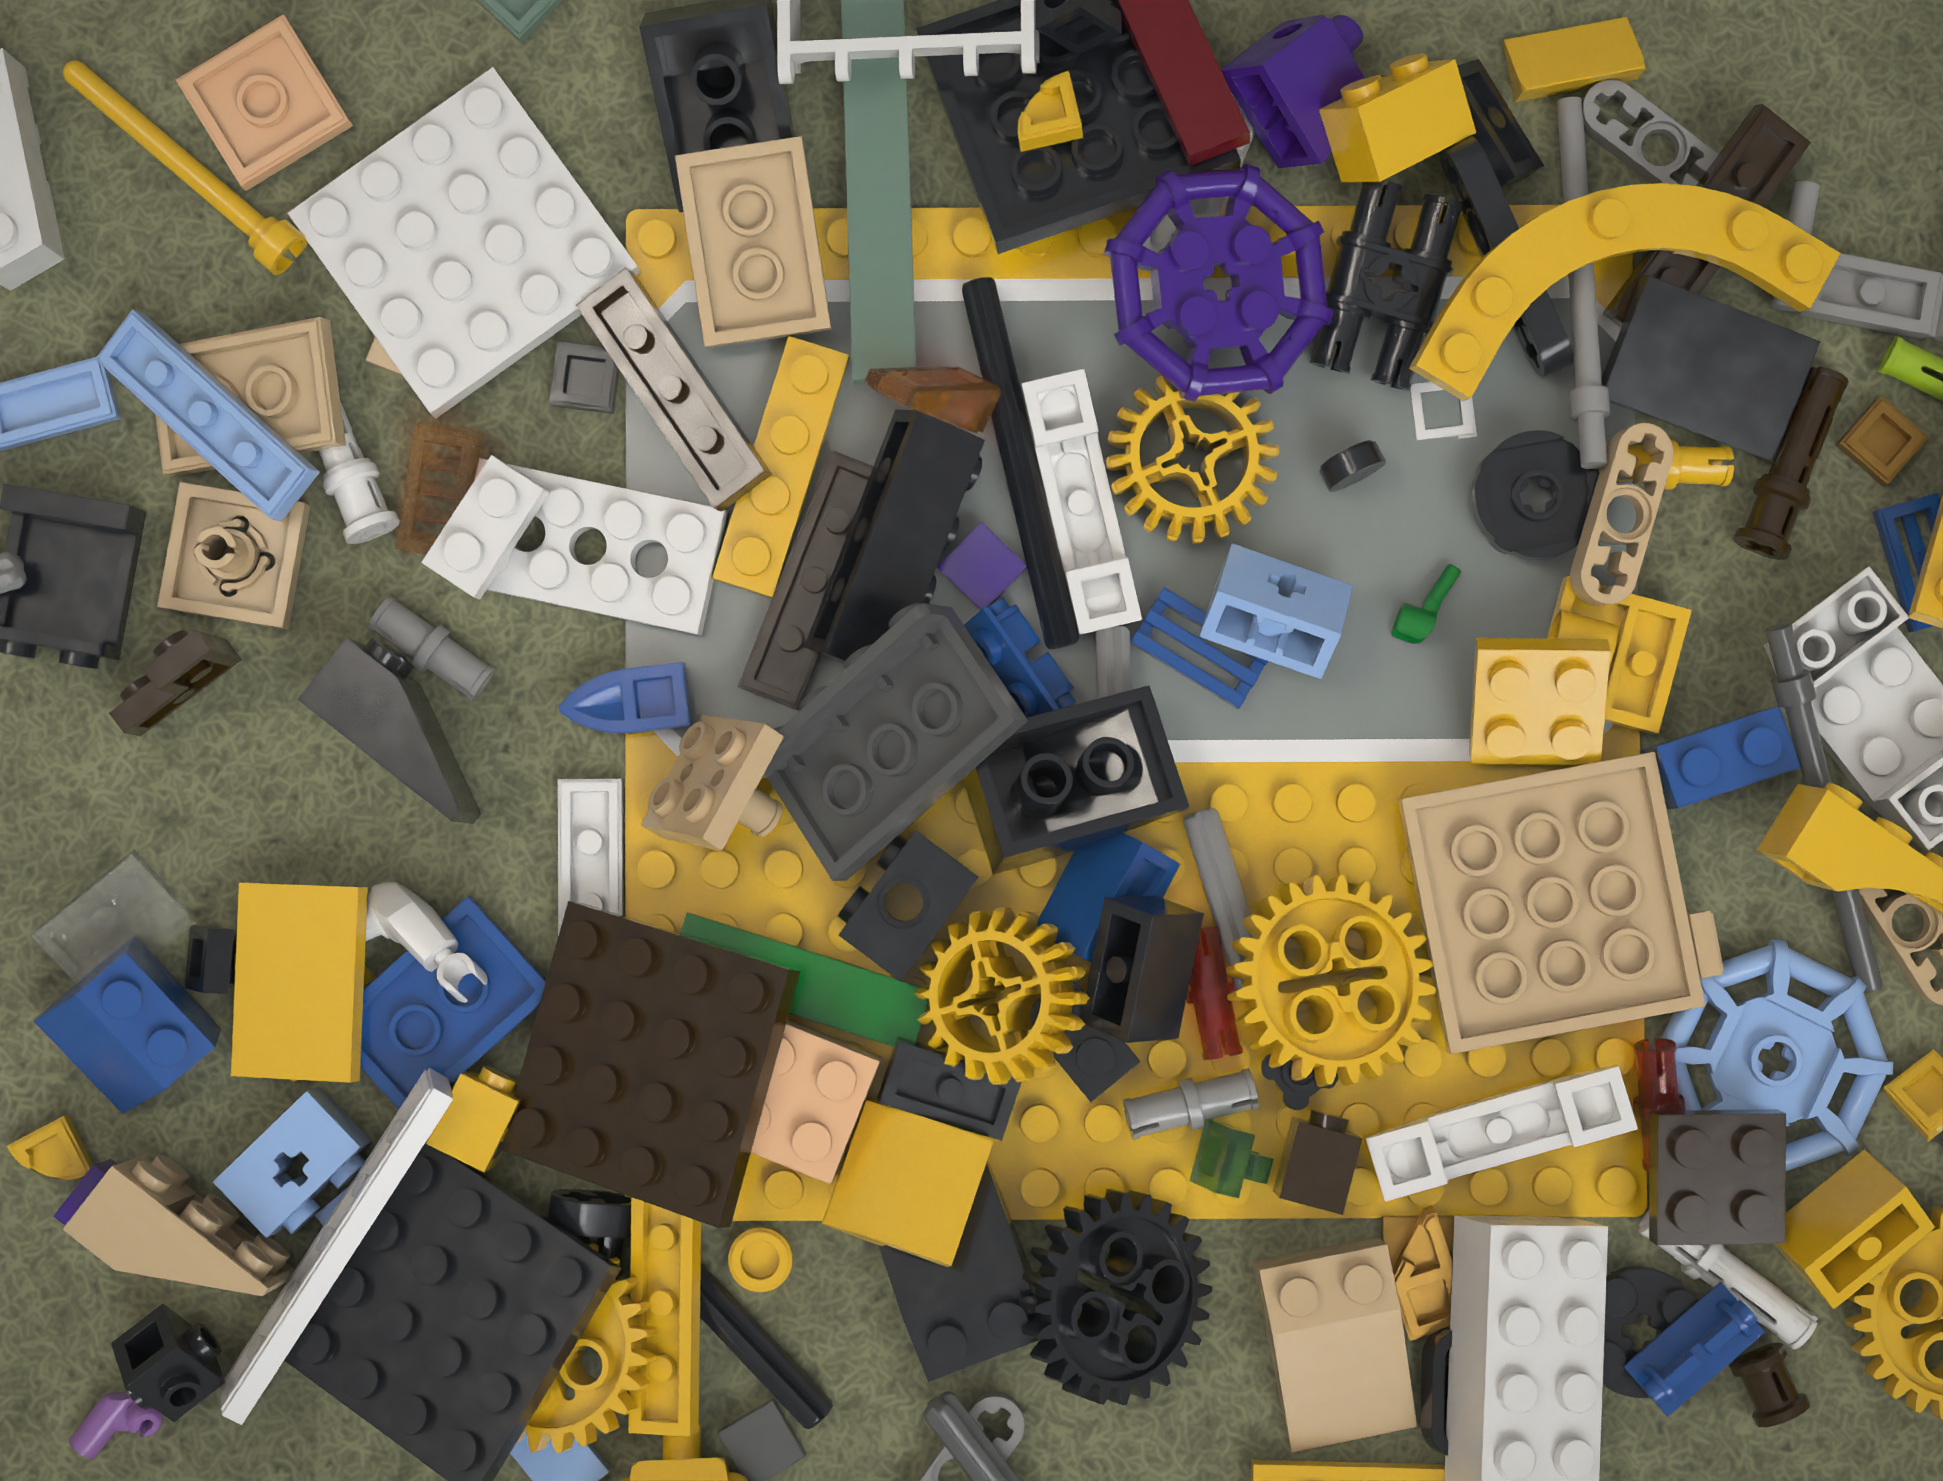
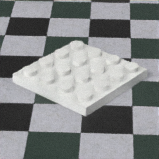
M493 67L288 212L290 218L300 232L305 235V239L435 419L582 314L576 305L625 267L634 272L636 276L641 273L631 256Z

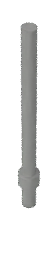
M1574 96L1565 97L1557 101L1563 203L1589 194L1582 99ZM1590 263L1568 274L1576 388L1570 391L1571 418L1578 421L1581 467L1584 469H1598L1607 466L1604 419L1611 414L1609 389L1602 386L1594 263Z

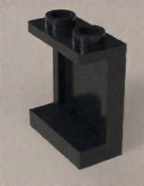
M4 483L0 509L12 513L5 552L11 553L13 556H20L24 562V572L27 579L21 588L0 594V653L35 659L37 647L59 650V663L91 669H98L100 657L120 660L146 511L130 504Z

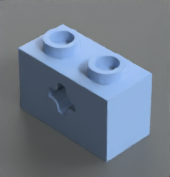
M1232 543L1214 586L1199 637L1322 679L1342 634L1353 585Z
M321 1087L306 1091L226 1168L213 1183L265 1238L280 1232L284 1227L292 1235L320 1210L321 1207L313 1199L325 1187L332 1183L339 1190L360 1171L365 1163L360 1154L372 1141ZM303 1153L309 1159L302 1169L305 1175L293 1180L286 1173L293 1165L291 1158Z

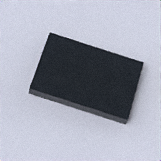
M1641 275L1601 378L1602 386L1609 389V399L1612 403L1773 462L1821 341L1650 275Z

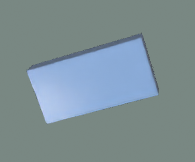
M94 357L1 382L0 451L121 419L109 371Z

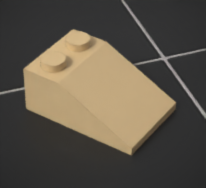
M1375 1236L1252 1261L1291 1452L1417 1427L1401 1308L1387 1244Z

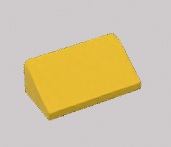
M1627 17L1503 40L1515 102L1590 89L1595 84L1604 80L1612 79L1622 82L1638 80L1646 70L1643 54Z

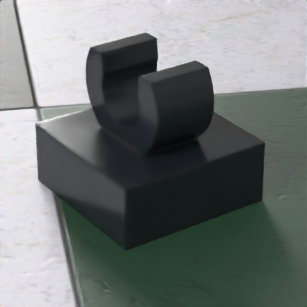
M190 925L184 988L202 993L228 994L229 983L235 985V970L232 966V958L236 953L237 936H234V929L218 926Z

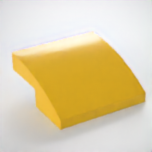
M866 1100L864 1101L821 1224L879 1246L888 1245L945 1267L952 1266L994 1141L923 1116Z

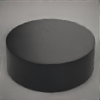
M1367 440L1353 445L1328 459L1321 465L1319 473L1329 492H1335L1373 474L1386 464V460L1376 441Z

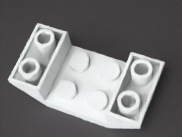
M1867 567L1792 623V628L1802 667L1805 670L1811 671L1817 695L1811 703L1822 746L1869 806L1886 820L1906 830L1912 835L1913 842L1924 851H1929L1943 840V684L1898 629V626L1908 619V615L1872 569ZM1767 642L1764 647L1775 671L1769 643Z

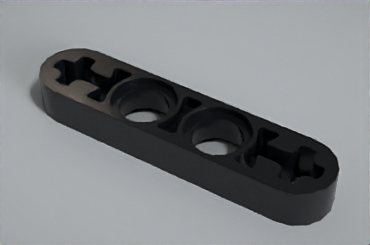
M1469 136L1440 151V160L1456 201L1464 204L1462 215L1479 253L1483 257L1507 236L1518 230L1519 227L1484 149L1476 138ZM1546 290L1530 304L1513 325V329L1530 365L1540 377H1545L1573 363L1571 344Z

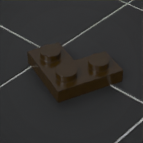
M196 629L191 633H188L186 630H180L166 638L154 649L153 653L157 658L142 669L146 675L131 683L121 692L120 697L124 702L109 712V714L124 734L142 736L242 659L226 639Z

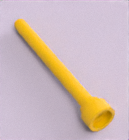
M73 60L65 64L63 68L65 81L249 237V246L254 249V259L273 275L284 273L294 262L282 256L288 248L295 258L306 248L308 241L305 239V235L288 220L278 221L274 217L265 218L84 63Z

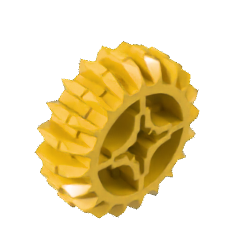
M1159 376L1155 381V389L1159 397L1156 401L1142 388L1134 392L1133 399L1142 411L1141 414L1129 408H1120L1117 419L1131 430L1130 433L1117 430L1110 431L1107 442L1113 447L1124 449L1125 454H1114L1107 457L1105 462L1106 469L1112 471L1126 470L1127 476L1121 477L1112 483V493L1118 495L1130 490L1134 491L1136 496L1128 501L1124 507V512L1130 517L1135 515L1143 506L1147 507L1151 513L1144 522L1143 530L1151 533L1156 528L1160 518L1170 521L1166 532L1167 541L1176 542L1181 533L1182 524L1190 525L1192 543L1201 544L1205 537L1204 524L1209 522L1215 535L1219 539H1223L1229 535V525L1225 515L1229 514L1236 523L1245 526L1250 522L1251 515L1242 501L1245 500L1253 506L1263 507L1268 500V496L1253 484L1254 482L1272 484L1277 478L1275 470L1259 465V461L1276 458L1279 454V446L1271 443L1258 444L1257 440L1269 434L1273 430L1274 425L1271 420H1262L1253 425L1249 421V418L1261 406L1257 398L1248 400L1242 408H1239L1234 403L1240 392L1225 393L1224 396L1220 394L1199 396L1195 402L1180 398L1179 391L1174 392L1171 383L1165 377ZM1183 408H1196L1211 412L1223 419L1233 430L1229 432L1224 430L1214 434L1203 433L1195 427L1190 416L1185 415ZM1164 415L1169 426L1167 432L1170 437L1171 448L1164 455L1157 457L1153 463L1141 467L1139 454L1141 438L1147 428L1156 419ZM1183 438L1185 443L1195 444L1194 451L1198 446H1201L1205 452L1213 449L1200 465L1201 476L1199 472L1189 471L1190 464L1186 469H1183L1179 463L1172 465L1180 457L1184 449ZM1242 448L1243 471L1240 482L1228 497L1220 501L1215 488L1217 482L1213 470L1214 464L1220 459L1227 457L1230 452ZM1171 480L1180 481L1189 487L1195 499H1199L1201 507L1191 508L1173 504L1161 497L1150 485L1156 482L1161 484Z
M995 908L992 916L987 911H974L969 914V925L958 921L948 925L947 928L951 941L936 939L930 944L933 952L939 959L938 962H924L918 967L925 976L931 978L930 987L918 988L914 993L921 1000H929L930 1011L923 1012L917 1020L922 1025L935 1024L937 1028L927 1044L934 1049L949 1046L944 1064L955 1067L960 1060H965V1077L971 1080H980L987 1072L989 1082L993 1085L1007 1084L1011 1076L1016 1082L1032 1080L1034 1068L1040 1072L1053 1069L1056 1066L1053 1052L1065 1054L1074 1048L1064 1031L1081 1030L1085 1025L1079 1016L1072 1014L1073 1005L1086 1004L1090 999L1084 992H1074L1072 982L1080 980L1087 971L1081 966L1067 967L1065 963L1072 956L1076 947L1072 946L1069 942H1061L1054 945L1059 928L1053 924H1042L1037 927L1036 914L1020 912L1015 917L1011 908ZM1003 943L1013 946L1025 955L1032 964L1036 974L1032 976L1022 975L1017 970L1013 957H1006ZM970 967H972V982L966 992H964L966 976ZM1021 987L1020 990L1007 994V998L1000 1000L998 1004H983L984 1001L996 998V994L1001 993L1005 988ZM1041 998L1039 1014L1032 1027L1030 1021L1031 1008L1036 1000ZM979 1016L986 1023L990 1036H997L1000 1048L985 1041L974 1030L968 1017Z

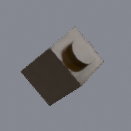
M1311 1110L1308 1121L1296 1117L1291 1118L1273 1192L1279 1198L1343 1215L1362 1142L1361 1137L1346 1131L1348 1119L1317 1110Z

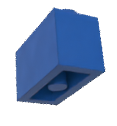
M1778 706L1759 710L1641 750L1642 754L1656 753L1666 809L1680 808L1801 768L1782 711Z

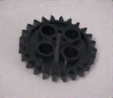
M1107 1189L1105 1197L1092 1194L1084 1195V1210L1065 1206L1063 1208L1064 1219L1067 1225L1065 1228L1051 1224L1045 1226L1046 1233L1052 1244L1048 1250L1032 1247L1030 1252L1042 1264L1039 1272L1023 1273L1022 1279L1035 1286V1295L1020 1300L1019 1307L1035 1312V1318L1022 1328V1333L1041 1339L1034 1346L1030 1355L1036 1360L1048 1363L1044 1372L1046 1378L1063 1383L1062 1390L1098 1404L1104 1405L1107 1400L1121 1405H1127L1130 1394L1143 1399L1150 1398V1381L1164 1386L1171 1384L1167 1369L1170 1363L1186 1368L1188 1362L1181 1350L1185 1342L1192 1345H1200L1202 1340L1191 1328L1194 1321L1209 1319L1210 1314L1204 1309L1197 1307L1198 1298L1212 1292V1286L1199 1283L1197 1275L1205 1271L1210 1266L1209 1260L1192 1256L1193 1252L1201 1244L1202 1239L1200 1236L1184 1232L1189 1219L1186 1216L1171 1213L1172 1204L1151 1198V1195L1129 1190L1127 1193L1115 1189ZM1109 1247V1254L1107 1259L1105 1260L1106 1251ZM1080 1270L1095 1281L1109 1284V1288L1118 1295L1141 1303L1156 1313L1155 1322L1139 1312L1126 1309L1125 1305L1116 1298L1081 1283L1077 1279L1078 1271ZM1082 1305V1311L1080 1317L1077 1320L1078 1311ZM1129 1334L1127 1343L1125 1345L1126 1337Z

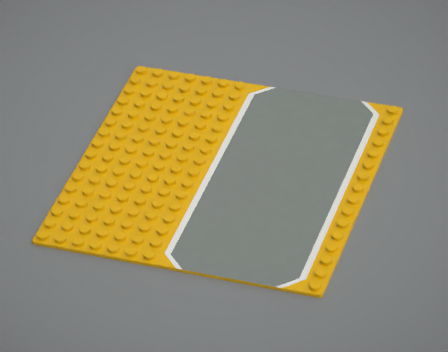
M1396 205L1386 239L1391 244V248L1400 251L1411 248L1423 205ZM1442 205V207H1441V211H1440V214H1439L1438 222H1439V219H1440V215H1441V212H1442L1443 205ZM1559 205L1509 206L1518 227L1521 228L1530 220ZM1250 206L1245 220L1251 225L1263 228L1268 233L1272 243L1287 235L1255 206ZM1295 206L1312 222L1319 220L1324 230V233L1320 235L1325 289L1327 292L1340 247L1336 244L1337 237L1342 235V231L1350 230L1356 206ZM980 207L911 208L917 383L853 385L847 208H813L832 330L791 337L849 354L850 361L788 557L830 450L874 466L894 411L898 409L920 410L985 440L979 455L982 458L980 475L974 486L964 494L957 512L959 517L957 535L950 547L942 551L937 567L981 522L1026 565L962 295V286L970 280L982 277H992L995 280L1021 392V383L1080 369L1085 370L1099 430L1097 433L1106 469L1105 462L1107 457L1114 454H1125L1124 449L1113 447L1107 442L1110 431L1119 430L1128 433L1131 431L1117 419L1120 408H1129L1141 414L1142 411L1133 399L1134 392L1142 388L1156 401L1159 397L1155 389V381L1157 377L1162 376L1126 344L1119 346L1113 335L1118 331L1110 257L1106 256L1104 251L1107 240L1116 238L1139 207L1000 254L996 251ZM636 209L631 211L626 218V251L641 271L637 278L754 446L788 337L706 349L703 341L684 212H679L678 209ZM1462 212L1460 213L1447 259L1452 261L1451 267L1454 268L1452 276H1447L1434 322L1458 284L1482 258ZM1294 251L1281 256L1285 296L1300 298L1296 254ZM1633 253L1608 257L1593 262L1601 378L1621 329L1620 326L1605 316L1603 312L1632 274ZM1214 266L1213 275L1203 279L1205 290H1214L1217 294V301H1225L1226 291L1232 288L1230 276L1224 275L1222 268ZM1389 268L1385 273L1377 277H1366L1371 279L1373 284L1381 287L1380 298L1383 300L1393 293L1408 291L1401 289V285L1392 281L1393 270ZM1138 269L1142 313L1144 315L1154 311L1150 271ZM1568 275L1551 285L1547 291L1568 336L1573 352ZM1278 314L1275 323L1265 329L1259 340L1268 353L1272 351L1294 320L1287 319ZM1372 316L1370 320L1363 319L1351 360L1349 374L1330 370L1337 347L1336 344L1329 366L1321 368L1310 363L1320 334L1319 330L1283 377L1284 384L1282 388L1272 394H1268L1264 390L1240 392L1234 400V403L1239 408H1242L1250 399L1257 398L1261 406L1249 418V421L1252 425L1262 420L1272 421L1274 425L1273 430L1257 440L1258 444L1271 443L1278 445L1279 454L1276 458L1259 461V465L1270 467L1277 472L1275 482L1272 484L1254 482L1253 484L1268 496V500L1263 507L1253 506L1245 500L1242 501L1251 515L1250 522L1245 526L1236 523L1229 514L1225 515L1229 525V535L1223 539H1219L1215 535L1210 522L1204 524L1205 537L1201 544L1192 543L1190 525L1182 524L1181 533L1176 542L1167 541L1166 532L1170 521L1160 518L1156 528L1151 533L1143 530V525L1151 511L1143 506L1135 515L1127 516L1124 512V507L1136 494L1133 490H1130L1123 494L1114 495L1111 490V485L1114 481L1127 476L1126 470L1112 471L1106 469L1125 555L1129 560L1142 616L1140 621L1119 625L1128 627L1130 641L1164 587L1202 611L1207 612L1214 586L1232 543L1353 585L1341 637L1322 679L1268 661L1239 709H1236L1130 643L1132 690L1150 685L1189 808L1124 833L1180 863L1163 898L1204 913L1179 1038L1132 1043L1125 1042L1141 1062L1092 1102L1087 1099L1056 1059V1066L1050 1071L1040 1072L1034 1068L1032 1080L1021 1083L1002 1141L965 1130L994 1141L988 1162L1012 1220H1065L1063 1213L1065 1206L1084 1210V1195L1092 1194L1105 1197L1107 1189H1115L1127 1193L1129 1190L1151 1195V1198L1172 1204L1171 1213L1186 1216L1188 1219H1321L1419 1216L1423 1208L1432 1205L1437 1216L1639 1217L1646 1211L1647 1153L1644 1018L1449 1054L1446 1051L1436 994L1418 998L1417 1004L1432 1014L1431 1019L1420 1023H1410V1026L1420 1036V1042L1410 1046L1397 1043L1405 1060L1394 1065H1389L1381 1060L1383 1075L1368 1079L1360 1070L1359 1083L1343 1086L1338 1077L1334 1087L1330 1089L1321 1088L1309 1097V1103L1304 1109L1293 1110L1288 1108L1283 1103V1092L1274 1080L1266 1079L1261 1071L1264 1057L1272 1054L1274 1048L1268 1044L1252 1050L1249 1044L1259 1030L1255 1024L1236 1026L1235 1021L1248 1011L1246 1002H1233L1227 998L1228 994L1235 991L1231 975L1226 973L1228 964L1183 824L1184 817L1188 814L1207 808H1215L1219 812L1251 915L1256 914L1265 918L1258 902L1270 895H1273L1282 902L1280 888L1291 882H1295L1303 892L1304 880L1314 875L1320 876L1325 889L1330 879L1338 875H1345L1348 893H1350L1355 885L1368 881L1371 887L1369 901L1374 902L1384 895L1391 894L1393 901L1388 914L1394 918L1410 912L1412 918L1403 931L1407 937L1424 935L1398 800L1580 766L1471 764L1469 756L1476 638H1547L1562 579L1570 576L1578 547L1577 545L1575 548L1559 556L1545 560H1525L1511 554H1503L1496 551L1475 521L1471 506L1472 483L1479 463L1501 442L1522 432L1534 430L1551 431L1563 436L1564 440L1573 443L1580 450L1578 421L1571 418L1570 391L1576 388L1574 354L1571 365L1545 377H1540L1530 365L1512 327L1472 396L1477 437L1459 439V436L1417 440L1411 390H1399L1391 388V383L1381 385L1371 381V376L1375 372L1387 331V326L1382 324L1383 320ZM1161 324L1151 331L1185 360L1190 347L1182 341L1185 338L1174 328L1168 329ZM1239 348L1211 350L1209 353L1208 369L1245 365ZM1396 362L1395 369H1394V372H1393L1392 380H1393L1394 373H1395V370H1396V367H1397V362ZM1414 372L1411 384L1430 382ZM626 380V489L712 507ZM1171 383V386H1172L1173 391H1174V392L1179 391V389H1177V388ZM1445 390L1421 393L1425 430L1463 425L1460 399ZM1610 402L1611 415L1604 419L1606 442H1610L1611 438L1618 431L1635 425V411ZM1183 408L1185 415H1189L1195 427L1203 433L1214 434L1224 430L1226 432L1233 430L1223 419L1211 412L1196 408ZM1164 415L1156 419L1141 438L1139 452L1141 467L1153 463L1157 457L1164 455L1171 448L1170 437L1167 432L1169 426ZM1183 438L1184 449L1180 457L1172 465L1179 463L1183 469H1186L1190 464L1189 471L1199 472L1201 476L1200 465L1213 449L1205 452L1201 446H1198L1194 451L1195 444L1185 443ZM1367 440L1376 441L1386 460V464L1353 485L1335 492H1329L1319 473L1321 465L1334 455L1353 445ZM1242 448L1230 452L1227 457L1220 459L1214 464L1213 470L1217 482L1215 488L1220 501L1228 497L1240 482L1243 471ZM1530 478L1527 480V490L1520 493L1521 502L1523 505H1531L1534 513H1544L1543 503L1553 499L1551 488H1540L1537 479ZM1171 480L1161 484L1156 482L1150 485L1161 497L1173 504L1191 508L1201 507L1199 499H1195L1189 487L1180 481ZM1616 482L1617 485L1629 484L1636 486L1632 482ZM1615 497L1609 503L1606 513L1608 523L1615 531L1628 533L1636 522V510L1633 504L1623 497ZM736 502L725 509L729 514L723 540ZM1599 540V546H1610L1611 549L1604 565L1592 567L1591 576L1596 577L1600 585L1613 586L1615 585L1616 577L1607 572L1611 553L1626 552L1627 546L1610 545ZM652 542L644 545L638 551L635 559L638 572L646 578L660 575L667 566L668 554L661 543ZM1452 564L1459 568L1461 574L1440 604L1441 607L1437 612L1435 626L1432 632L1426 636L1425 640L1419 644H1412L1391 635L1392 627L1402 603L1406 602L1422 608L1425 598L1446 566ZM936 567L934 572L937 580L936 589L929 604L952 607L964 625L980 609ZM1026 569L996 600L998 601L1004 597L1010 607L1017 604L1020 612L1041 640L1036 646L1025 652L1026 656L1032 663L1045 653H1050L1066 678L1074 686L1069 691L1076 700V703L1073 705L1097 699L1096 631L1079 634V640L1074 645L1059 649H1048L1045 645L1028 569ZM1638 579L1632 594L1638 595ZM714 580L702 636L625 620V669L676 662L686 663L693 724L698 722L703 714L765 723L772 729L784 726L799 712L738 687L772 598ZM1168 607L1164 610L1163 617L1248 668L1253 659L1238 650L1199 637L1201 627ZM1155 627L1148 636L1235 690L1240 682L1235 676ZM820 655L804 698L812 691L829 685L845 670L844 664ZM1604 721L1601 762L1640 754V731ZM689 727L635 734L625 733V917L680 933L686 913L689 912L895 978L839 936L846 923L837 917L859 886L871 892L885 873L876 863L891 842L847 881H832L768 778H761L756 788L770 798L778 800L783 806L782 816L778 824L768 835L764 837L756 836L750 829L737 822L722 851L660 838L641 826V823L649 811L648 802L651 793L657 784L670 773L680 754L679 745L681 739ZM963 779L900 833L901 836L909 840L914 832L918 831L979 877L930 944L936 939L951 941L947 926L955 921L965 922L969 925V914L974 911H987L992 916L995 908H1011L1015 917L1020 912H1032L1036 914L1038 921L1074 852L1071 851L1055 858L993 875ZM896 884L889 890L886 896V908L890 915L897 920H912L922 910V895L912 884ZM1348 929L1345 936L1347 949L1354 957L1362 959L1365 953L1363 938L1358 932ZM1287 938L1284 944L1286 959L1292 966L1302 969L1305 962L1303 947L1298 941ZM1424 942L1414 950L1416 959L1429 960L1426 943ZM1003 943L1006 957H1013L1014 964L1022 975L1032 976L1036 974L1032 964L1025 955L1013 946ZM930 944L902 981L921 987H930L931 978L925 976L918 968L924 962H938L939 959L933 952ZM1073 953L1065 963L1067 967L1081 966L1087 971L1084 977L1075 981L1086 993L1091 962ZM970 967L966 976L964 992H966L972 982V967ZM1374 967L1335 976L1324 973L1308 980L1280 982L1278 990L1282 994H1288L1328 985L1337 988L1354 981L1382 979L1384 972L1381 968ZM1431 969L1419 973L1420 982L1434 987ZM1021 987L1005 988L1004 991L996 994V998L984 1001L983 1004H998L1000 1000L1007 998V994L1018 991ZM1361 992L1358 998V1010L1366 1021L1373 1024L1377 1017L1376 1003L1370 995ZM1301 1001L1296 1009V1018L1303 1030L1312 1034L1317 1026V1016L1309 1004ZM928 1003V1006H927L926 1011H930V1004H929V1003ZM789 1013V1020L882 1056L865 1101L879 1103L877 1096L894 1047ZM979 1016L968 1017L974 1030L985 1041L1000 1048L997 1036H990L986 1023ZM935 1024L921 1025L916 1043L932 1047L927 1043L937 1030ZM949 1046L945 1048H938V1050L947 1052ZM1614 1065L1619 1066L1638 1127L1637 1130L1574 1147L1571 1144L1447 1180L1448 1184L1385 1202L1366 1137L1487 1097ZM1246 1068L1250 1070L1257 1091L1258 1109H1249L1205 1120L1204 1128L1192 1131L1185 1125L1141 1136L1140 1139H1132L1124 1113L1123 1099H1132L1177 1088L1178 1080L1192 1078L1193 1082L1197 1083L1241 1072L1242 1069ZM1311 1110L1343 1117L1349 1120L1346 1131L1355 1133L1362 1138L1343 1215L1284 1200L1273 1192L1292 1117L1308 1121ZM856 1124L831 1184L751 1153L732 1221H823Z

